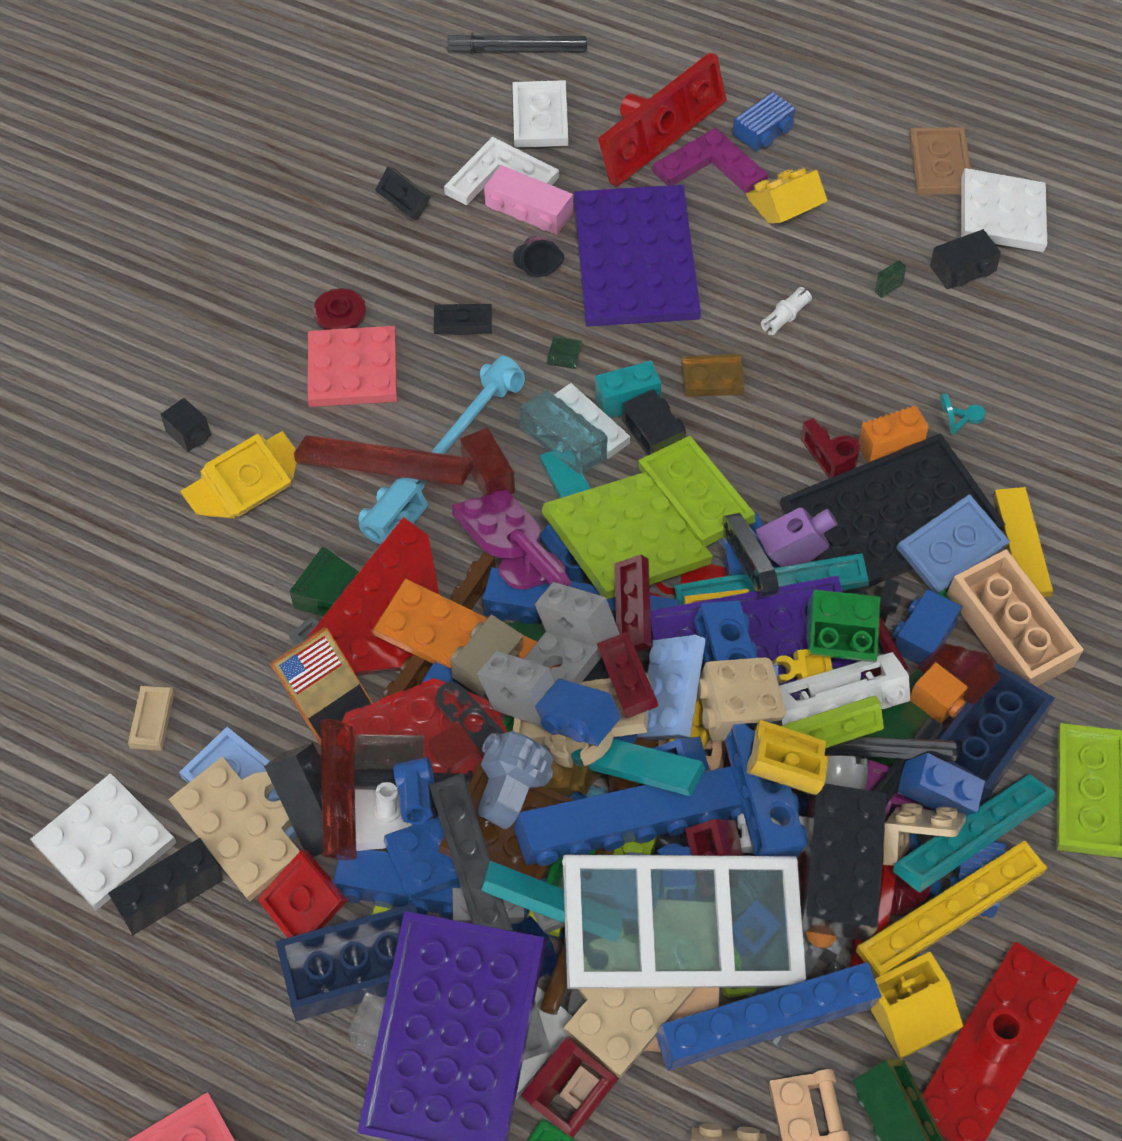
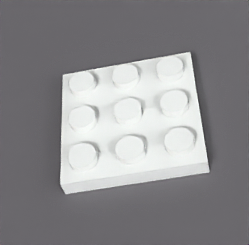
M965 168L961 179V237L984 229L995 244L1044 252L1047 247L1046 183Z
M111 773L30 839L34 846L96 911L111 899L108 892L142 873L176 844L175 838Z

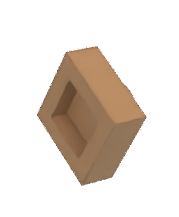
M582 1063L559 1096L577 1109L601 1077Z

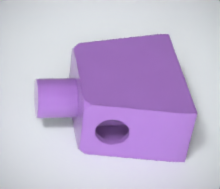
M798 508L756 529V533L767 555L779 566L784 567L808 563L827 550L829 543L824 533L838 524L829 509L812 517L804 508Z

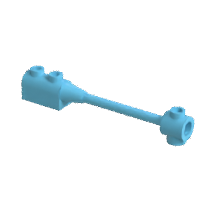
M499 356L492 365L484 364L480 370L481 383L484 389L426 459L403 477L396 479L390 487H381L377 492V503L372 509L364 508L361 510L358 517L359 528L367 538L381 545L403 517L411 523H415L428 507L422 490L431 474V470L493 395L504 397L508 391L516 393L522 389L525 375L514 360L507 356Z

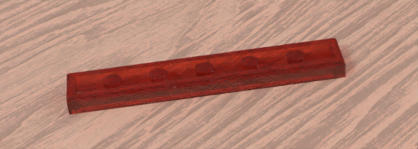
M309 435L304 437L293 453L295 462L461 486H463L473 468L472 458Z

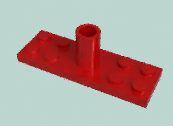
M709 52L649 99L634 93L625 96L620 106V114L623 119L598 137L610 184L619 186L727 101L717 54Z
M1016 941L1013 943L922 1095L945 1141H986L1079 980Z

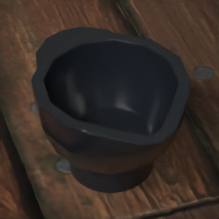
M540 236L527 238L523 245L518 246L513 253L515 265L523 269L528 275L534 277H543L551 274L564 261V253L550 239Z

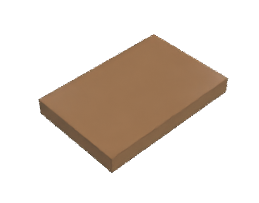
M965 127L910 128L909 137L917 195L961 194L962 173L965 168L971 169Z

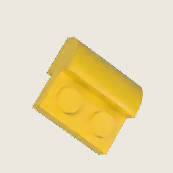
M760 720L755 729L752 754L747 762V773L817 795L826 781L828 756H825L826 741Z

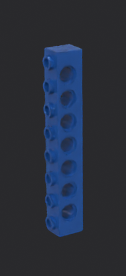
M740 601L701 604L694 618L697 636L706 638L703 653L705 664L711 661L757 657L756 645L754 642H751L748 633V616L746 613H743ZM758 723L735 724L727 735L725 744L754 856L798 857L807 844V831L805 826L801 825L798 816V798L795 793H792L791 787L747 773V762L752 754L755 730L750 729L747 725L756 729ZM763 787L769 788L772 793L767 792ZM771 818L778 820L781 825L775 824Z

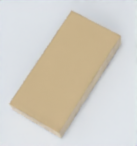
M140 686L128 740L130 749L163 751L175 694L173 688Z

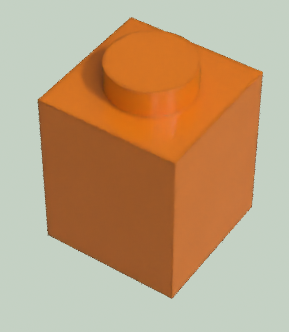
M935 662L916 682L910 695V701L929 716L942 723L949 715L954 718L966 704L963 697L968 687Z

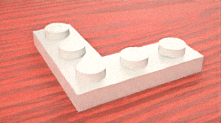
M492 137L444 186L445 195L468 205L484 188L500 165L549 185H553L558 180L559 170Z

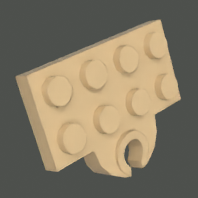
M646 673V676H647V678H648V680H649V683H650V685H651V681H650V679H649L648 673ZM610 678L585 681L580 684L610 693L621 715V719L598 746L585 742L579 743L572 738L560 734L553 735L541 726L518 718H514L513 731L526 735L545 746L552 754L554 762L564 767L572 768L573 760L571 754L578 749H582L580 755L584 766L592 764L603 757L609 750L614 737L647 733L649 710L626 719Z
M222 756L168 800L195 834L201 838L207 849L244 896L251 901L276 879L300 851L285 833L292 824L281 801L272 802L268 800L269 793L275 788L267 772L253 773L241 780Z
M660 919L653 923L656 971H712L714 964ZM603 938L591 942L589 949L593 954H601L608 960L607 966L601 970L590 968L586 957L583 956L584 972H641L639 941L635 945L623 938H618L616 943ZM696 988L578 989L579 994L586 1002L564 1026V1031L620 1079L653 1041L661 1025L669 1022Z

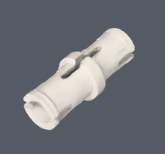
M799 287L789 298L781 300L776 305V309L761 321L762 329L766 332L771 327L772 329L768 334L774 335L785 323L792 322L796 318L797 313L806 304L811 302L812 297L809 291L806 290L801 295L805 288Z

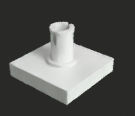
M390 782L381 783L377 786L376 790L349 789L355 851L386 848L384 835L413 825L404 822L402 819L400 794L394 784Z

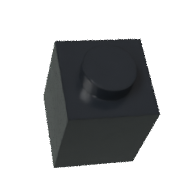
M182 398L160 414L166 432L187 452L196 446L202 445L211 436L207 418L185 398Z

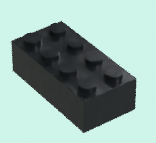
M825 783L817 795L810 794L806 825L807 844L804 848L800 894L802 931L867 941L878 929L887 793Z

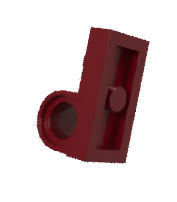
M814 418L803 422L801 441L828 478L857 467L860 444L854 437L842 435L830 440L828 431L824 427H820Z

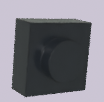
M888 578L880 595L879 617L883 619L884 623H886L889 613L896 614L902 597L896 595L899 582Z

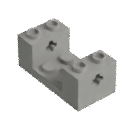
M553 582L535 603L546 632L527 656L522 659L496 650L477 673L493 710L541 727V719L534 706L559 678L581 684L601 658L596 643L620 634L606 597ZM561 664L560 667H553V668H551V667L554 666V665Z

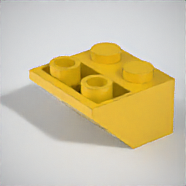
M805 167L794 171L793 169H788L777 174V179L772 181L767 179L754 184V190L746 193L748 200L769 224L782 223L828 202L818 171H806Z
M931 952L875 978L882 997L870 1010L900 1060L963 1028L950 982Z

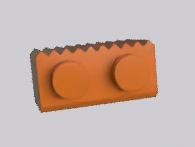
M912 405V408L901 409V412L896 410L895 413L891 412L890 415L885 414L884 417L874 418L873 421L868 420V423L863 421L859 437L860 451L867 463L925 440L928 432L927 429H929L928 424L918 407Z

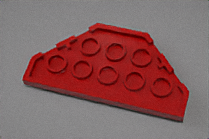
M403 517L307 638L322 628H328L356 676L374 674L376 671H400L406 658L412 657L413 654L375 636L374 628L405 579L439 594L429 535Z
M436 678L424 681L422 684L408 690H402L379 699L377 702L363 708H357L345 713L332 743V746L392 771H394L393 765L396 763L429 757L433 773L468 774V770H472V774H474L480 761L483 760L480 753L436 706L437 691L446 683ZM468 692L499 727L507 733L501 713L493 710L489 700ZM443 693L445 695L443 703L446 706L452 703L457 707L458 713L454 715L457 719H459L464 710L471 707L466 703L464 708H462L457 703L458 693ZM475 714L467 716L464 720L466 729L471 732H478L484 725L482 718Z

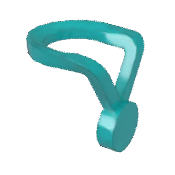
M940 394L942 409L948 413L951 435L957 433L967 422L979 424L984 421L985 409L982 406L971 405L966 410L953 408L948 394ZM954 415L962 416L963 418L955 424Z

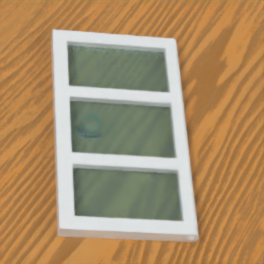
M563 856L567 989L787 987L806 981L798 862L796 856Z

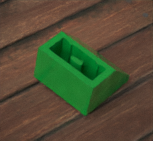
M814 590L807 607L806 637L809 655L876 662L878 654L880 597Z

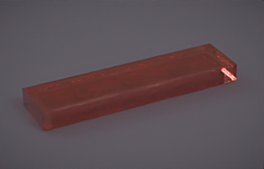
M329 718L321 721L323 856L350 861L356 859L353 725Z

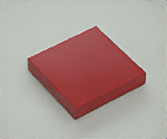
M300 850L257 899L287 938L324 928L348 901L308 850Z

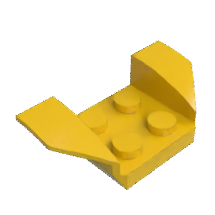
M283 431L267 440L263 435L257 433L206 463L200 471L201 479L182 489L180 493L197 515L235 519V516L240 517L292 485L299 453Z

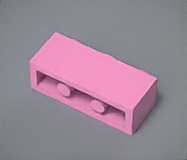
M500 165L484 186L486 206L555 235H558L573 215L572 193L503 165Z

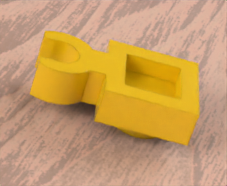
M808 649L794 652V660L789 656H779L772 661L773 665H783L787 670L786 674L776 677L778 683H786L795 676L800 680L833 670L830 657L809 655Z

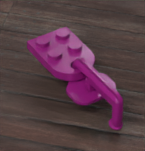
M507 490L497 491L490 495L468 499L452 505L453 517L485 552L503 558L498 573L509 586L516 589H528L548 582L550 584L556 582L571 586V582L565 573L564 564L555 554L545 551L539 544L540 526Z

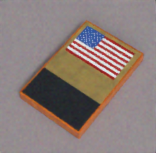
M322 628L269 663L322 747L334 740L345 713L373 704L328 628Z

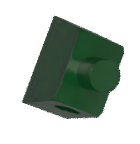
M322 546L289 591L293 607L324 617L359 571Z

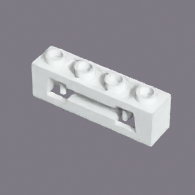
M893 652L878 656L876 662L861 661L780 685L779 688L786 715L782 720L774 721L775 725L782 726L874 695L881 702V709L910 701L909 674ZM881 667V675L874 677L869 671L865 674L868 681L867 679L861 680V672ZM808 688L810 698L805 691H802L800 693V700L796 701L790 693Z

